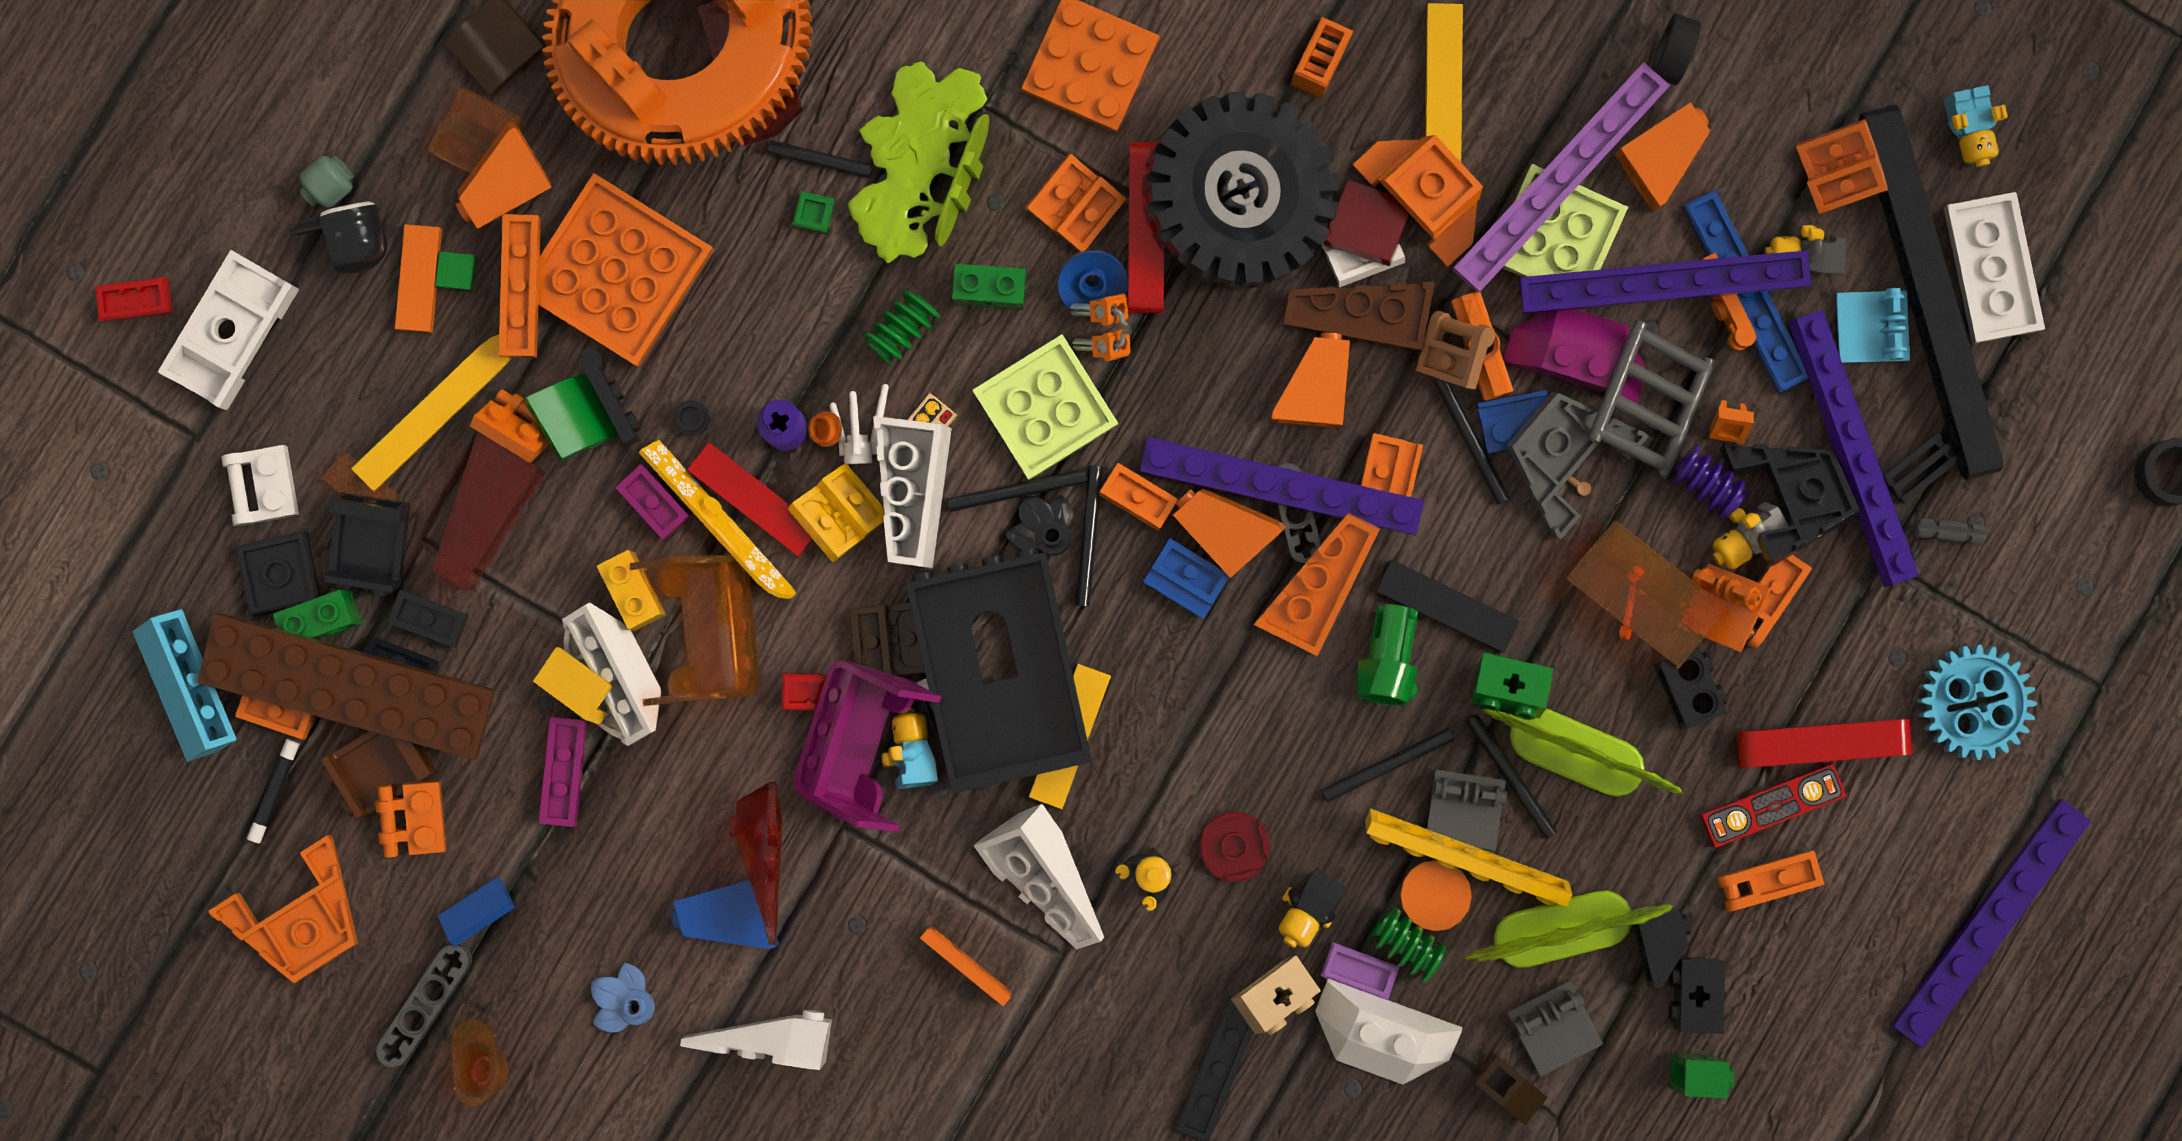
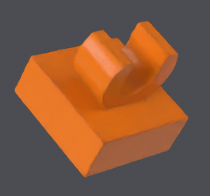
M1722 400L1709 427V439L1744 444L1754 424V412L1747 411L1744 403H1740L1738 409L1727 408V401Z

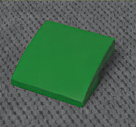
M585 373L526 397L524 401L559 462L586 449L591 450L619 436Z

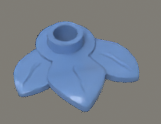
M624 963L619 971L618 978L601 977L591 983L592 997L597 1005L601 1007L593 1021L597 1028L611 1033L621 1032L629 1024L642 1025L651 1019L655 1010V1004L651 995L645 991V977L643 973L634 965ZM634 1001L639 1003V1011L636 1014L632 1011V1003Z

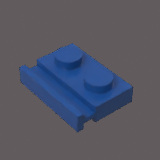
M1547 390L1476 404L1484 448L1487 454L1509 450L1507 447L1508 442L1547 398Z
M1169 539L1143 583L1201 619H1204L1229 576L1220 568L1174 540Z

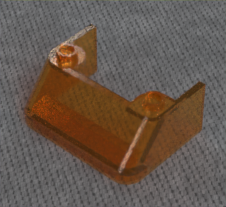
M732 555L668 556L630 563V570H657L658 583L662 592L668 597H681L688 667L675 669L669 677V696L643 699V706L681 704L753 695L759 687L760 678L750 576Z

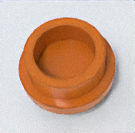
M830 411L820 412L809 423V435L820 446H833L841 438L842 423L835 413Z

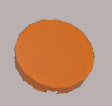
M1436 859L1423 861L1411 868L1403 880L1399 893L1401 906L1405 914L1416 925L1432 931L1447 930L1460 923L1469 911L1472 898L1470 883L1464 873L1458 868H1446L1440 865Z

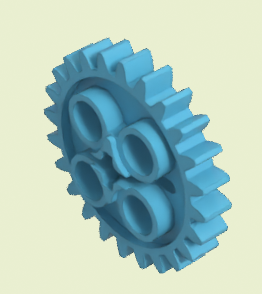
M1973 645L1970 653L1967 646L1958 647V656L1953 651L1945 652L1947 663L1940 659L1933 661L1938 670L1937 672L1925 671L1924 674L1931 682L1930 684L1919 685L1921 690L1927 692V697L1919 698L1917 702L1927 705V710L1918 715L1919 717L1930 718L1931 722L1924 727V730L1937 731L1932 740L1934 743L1946 740L1945 752H1952L1957 747V757L1966 758L1970 751L1972 760H1980L1982 753H1984L1986 758L1993 759L1996 754L1995 748L2000 753L2007 754L2009 750L2006 742L2012 745H2019L2020 740L2016 733H2029L2028 728L2023 725L2024 720H2035V717L2027 712V707L2037 705V702L2027 700V695L2035 691V687H2024L2023 682L2030 675L2029 673H2016L2020 668V662L2007 664L2010 655L2008 652L2001 653L1996 658V647H1988L1983 653L1982 645ZM1988 671L1995 677L1996 683L1992 690H1988L1983 683L1984 675ZM1953 680H1957L1961 685V694L1956 699L1949 692V685ZM2003 692L2007 695L2003 700L1977 705V707L1961 708L1953 712L1947 711L1949 705L1973 701L1977 697H1990ZM1997 706L2004 712V720L1999 725L1992 718L1993 710ZM1963 714L1970 720V727L1966 733L1960 731L1958 727V720Z

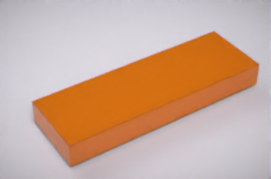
M404 225L395 329L398 331L433 333L437 293L435 283L442 239V229L440 227Z
M929 926L920 937L921 940L1000 1005L1004 1006L1011 998V990L933 926Z

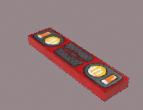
M1830 763L1702 813L1700 817L1712 847L1717 848L1845 798L1847 795L1834 763Z

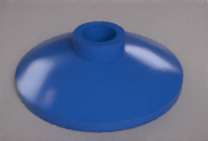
M1085 251L1073 256L1064 264L1058 276V292L1063 303L1069 309L1074 303L1090 304L1092 300L1122 293L1126 294L1128 290V277L1124 266L1117 258L1102 251ZM1097 275L1098 279L1094 282H1089L1086 280V277Z

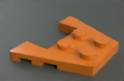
M331 835L325 836L300 852L319 885L258 923L240 893L232 895L209 910L212 917L217 921L220 920L230 928L235 936L247 942L259 952L263 959L293 983L299 982L358 944L335 843Z

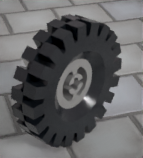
M1245 91L1228 92L1221 98L1214 95L1201 100L1193 108H1188L1167 127L1158 138V144L1152 148L1146 163L1149 166V170L1143 176L1142 194L1147 195L1148 203L1143 206L1147 224L1154 223L1157 232L1152 235L1161 250L1167 247L1171 251L1173 256L1170 261L1180 270L1191 269L1195 272L1194 279L1208 285L1215 281L1221 283V288L1238 290L1243 286H1249L1252 289L1268 285L1274 280L1278 281L1301 267L1314 255L1315 249L1322 246L1330 232L1327 229L1328 223L1335 220L1338 202L1332 201L1333 194L1339 191L1338 174L1330 173L1328 165L1334 159L1328 144L1322 147L1319 146L1315 138L1321 133L1310 120L1303 125L1296 119L1300 111L1286 102L1280 107L1274 105V97L1257 92L1251 98L1246 97ZM1219 177L1224 179L1219 197L1227 195L1235 188L1236 190L1245 188L1253 181H1256L1259 188H1253L1243 196L1236 195L1231 197L1223 205L1217 194ZM1260 189V203L1257 208L1254 206V200ZM1228 210L1236 211L1238 214H1234Z

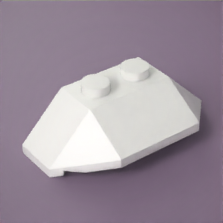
M591 603L582 606L563 618V628L565 629L564 650L612 685V688L599 706L608 714L601 725H597L611 735L621 739V742L627 746L654 732L657 724L661 688L631 630H628L624 623Z
M1327 979L1315 1009L1337 1061L1400 1084H1405L1449 1061L1462 1032V1027L1331 979Z

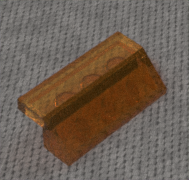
M1616 520L1588 550L1566 578L1678 668L1682 666L1728 610L1726 606Z

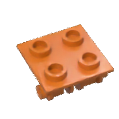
M1708 563L1706 568L1702 570L1697 569L1693 574L1692 581L1697 583V588L1678 627L1742 652L1772 588Z

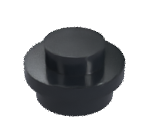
M689 400L681 403L676 408L674 423L681 433L688 436H696L704 432L708 427L710 416L707 408L702 403Z

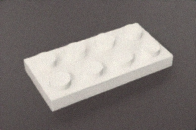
M2013 192L1943 207L1972 344L2044 330L2045 326L2017 193Z

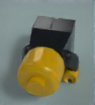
M1154 847L1146 854L1132 855L1123 864L1118 865L1115 870L1116 874L1120 873L1119 877L1121 879H1126L1130 873L1139 886L1148 894L1142 900V904L1144 906L1147 905L1146 909L1148 911L1155 909L1156 905L1167 896L1170 881L1177 875Z
M1318 868L1309 873L1301 889L1289 887L1282 900L1284 902L1288 901L1289 905L1293 906V908L1289 909L1279 925V932L1284 936L1283 942L1292 948H1295L1296 945L1300 947L1309 946L1319 930V924H1323L1324 928H1329L1335 920L1336 916L1332 909L1337 905L1347 887Z

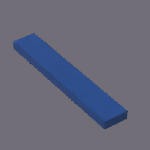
M1716 190L1682 207L1706 256L1715 252L1718 258L1749 256ZM1768 291L1737 294L1756 333V340L1752 345L1777 394L1808 379L1799 351Z

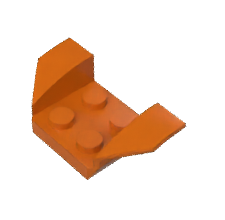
M1436 135L1422 137L1420 140L1377 141L1352 165L1373 188L1381 182L1432 237L1426 245L1446 267L1450 266L1473 244L1477 201L1480 199L1483 186Z

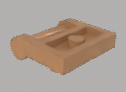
M1436 311L1430 318L1416 371L1476 390L1487 348L1495 340V330L1486 325H1479L1477 327L1452 319L1448 313ZM1449 332L1471 339L1469 350L1443 342L1444 333Z

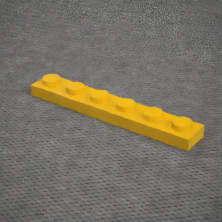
M1371 808L1366 817V833L1378 843L1389 845L1391 842L1402 846L1407 853L1413 856L1423 857V855L1435 858L1440 865L1446 868L1456 869L1459 867L1470 871V874L1479 880H1495L1503 883L1506 889L1514 893L1521 894L1524 891L1533 894L1539 901L1550 906H1555L1557 903L1567 907L1573 895L1567 880Z

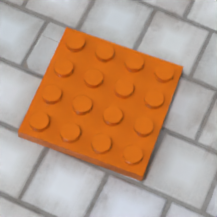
M593 173L540 255L538 305L639 368L714 249Z

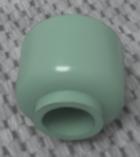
M328 156L318 157L299 176L303 186L299 191L312 206L318 203L325 208L334 207L353 189L351 179L354 178V175L337 156L332 158Z

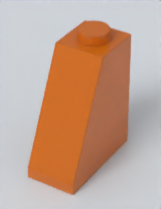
M1691 102L1621 147L1614 155L1653 213L1667 202L1710 133L1707 127L1709 121L1700 108L1695 109Z
M513 119L506 123L457 190L460 202L456 203L458 211L466 222L472 220L477 229L552 188L547 174Z
M1321 333V338L1315 337L1271 413V423L1341 428L1344 417L1350 340H1342V335L1337 333Z
M1204 488L1196 494L1192 489L1188 491L1176 503L1180 509L1173 514L1230 578L1286 528L1282 522Z

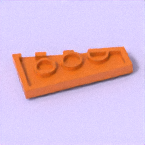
M1348 513L1254 625L1318 656L1381 528Z

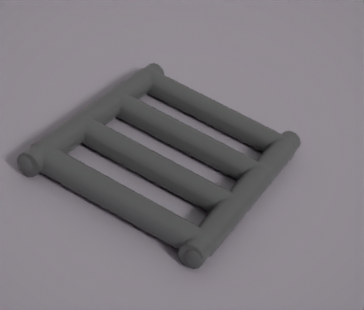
M1637 319L1621 352L1588 439L1596 443L1603 441L1656 468L1657 475L1668 479L1715 361L1708 357L1701 359L1647 330V324ZM1643 343L1695 371L1696 373L1689 391L1633 362L1640 344ZM1627 376L1683 404L1676 423L1620 395ZM1616 408L1669 436L1670 438L1663 456L1607 428L1614 409Z

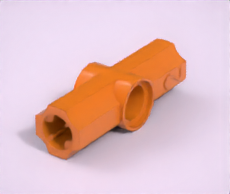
M1472 292L1450 301L1456 320L1477 327L1479 325L1492 327L1481 292ZM1496 333L1495 340L1490 346V352L1485 355L1477 383L1483 402L1513 392L1499 349L1500 340ZM1462 337L1464 348L1469 350L1471 339Z

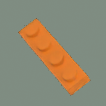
M503 214L500 357L537 358L541 217L539 215Z

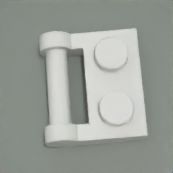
M279 445L221 456L223 467H227L235 514L231 515L233 526H244L299 515L287 446ZM251 464L259 509L257 511L249 512L241 465Z

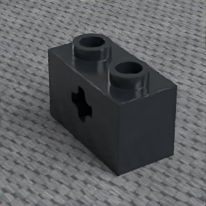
M1680 957L1669 975L1670 987H1674V1001H1670L1668 1005L1669 1022L1673 1023V1029L1679 1032L1724 1034L1725 961L1713 958ZM1696 989L1702 991V997L1696 998L1695 1001L1689 999V993L1695 992Z

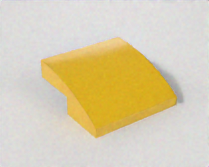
M848 464L841 465L824 477L817 486L795 500L788 507L790 513L832 563L884 523L883 516L885 515L884 507Z

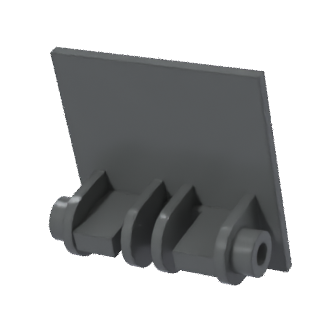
M1435 769L1427 829L1477 848L1496 851L1502 805L1506 804L1507 791H1505L1506 780Z
M1571 980L1507 1012L1540 1077L1603 1045L1584 1007L1585 1002L1579 991L1576 992Z

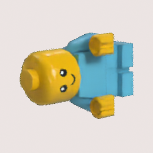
M1988 85L1954 92L1943 100L1949 121L1948 125L1953 134L1960 139L1959 146L1963 161L1967 164L1975 163L1976 167L1989 165L1990 159L1998 155L1999 150L1996 137L1990 129L1995 126L1997 121L2008 117L2005 104L1992 107Z
M910 708L906 713L895 716L892 719L893 739L899 746L890 747L889 752L881 755L884 768L897 766L899 769V777L895 779L896 789L931 786L938 781L935 758L927 742L928 728L926 716L922 713H915V709Z

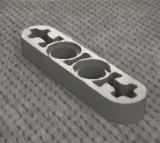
M451 944L443 947L437 954L377 1046L376 1055L384 1066L397 1067L410 1059L471 966L472 955L466 946L459 944L454 947ZM458 951L461 954L459 961L463 964L461 967H453L447 976L454 978L451 983L446 976L435 973V970L438 968L440 972L444 971L450 963V960L446 957L447 953L452 955ZM431 980L439 981L443 985L444 993L439 1000H431L425 993L426 984ZM411 1010L419 1011L424 1018L423 1026L419 1030H411L405 1023V1017ZM398 1028L403 1035L414 1040L412 1043L409 1039L404 1040L399 1047L402 1057L396 1056L391 1059L388 1056L390 1050L386 1046L387 1044L393 1045L398 1042L402 1034L395 1032Z

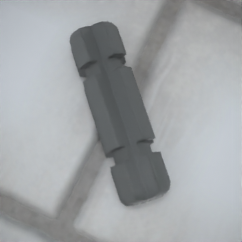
M1929 518L1917 519L1914 529L1915 536L1932 538L1933 536L1934 539L1965 542L1967 540V543L1971 544L1984 543L1987 532L1984 525L1969 524L1968 526L1967 523L1936 520L1934 522V519Z

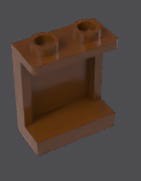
M368 731L336 752L326 754L320 758L324 764V767L321 768L324 777L330 785H336L343 796L340 798L342 807L349 816L354 815L357 819L367 818L376 812L375 801L378 800L377 786L392 785L393 797H401L403 795L402 785L404 782L427 781L438 774L422 745Z

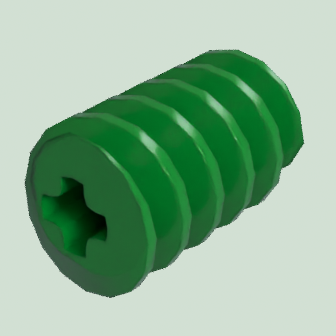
M904 291L902 296L906 304L898 301L892 303L896 315L885 311L883 317L887 324L884 325L877 321L873 323L877 335L870 332L863 334L868 346L892 368L893 366L889 360L890 356L900 360L903 358L899 350L900 346L910 350L913 348L908 337L922 338L918 329L919 325L931 329L932 325L928 316L941 318L940 314L917 293L913 294L909 291Z
M1395 907L1381 917L1369 933L1366 941L1377 936L1378 940L1375 948L1378 950L1388 944L1390 947L1387 957L1390 959L1398 953L1401 954L1398 966L1403 967L1411 962L1412 967L1409 974L1414 976L1420 971L1424 972L1421 984L1424 985L1442 964L1446 946L1443 943H1439L1432 947L1435 937L1428 934L1421 938L1423 928L1417 925L1410 929L1412 919L1408 916L1398 921L1400 910Z

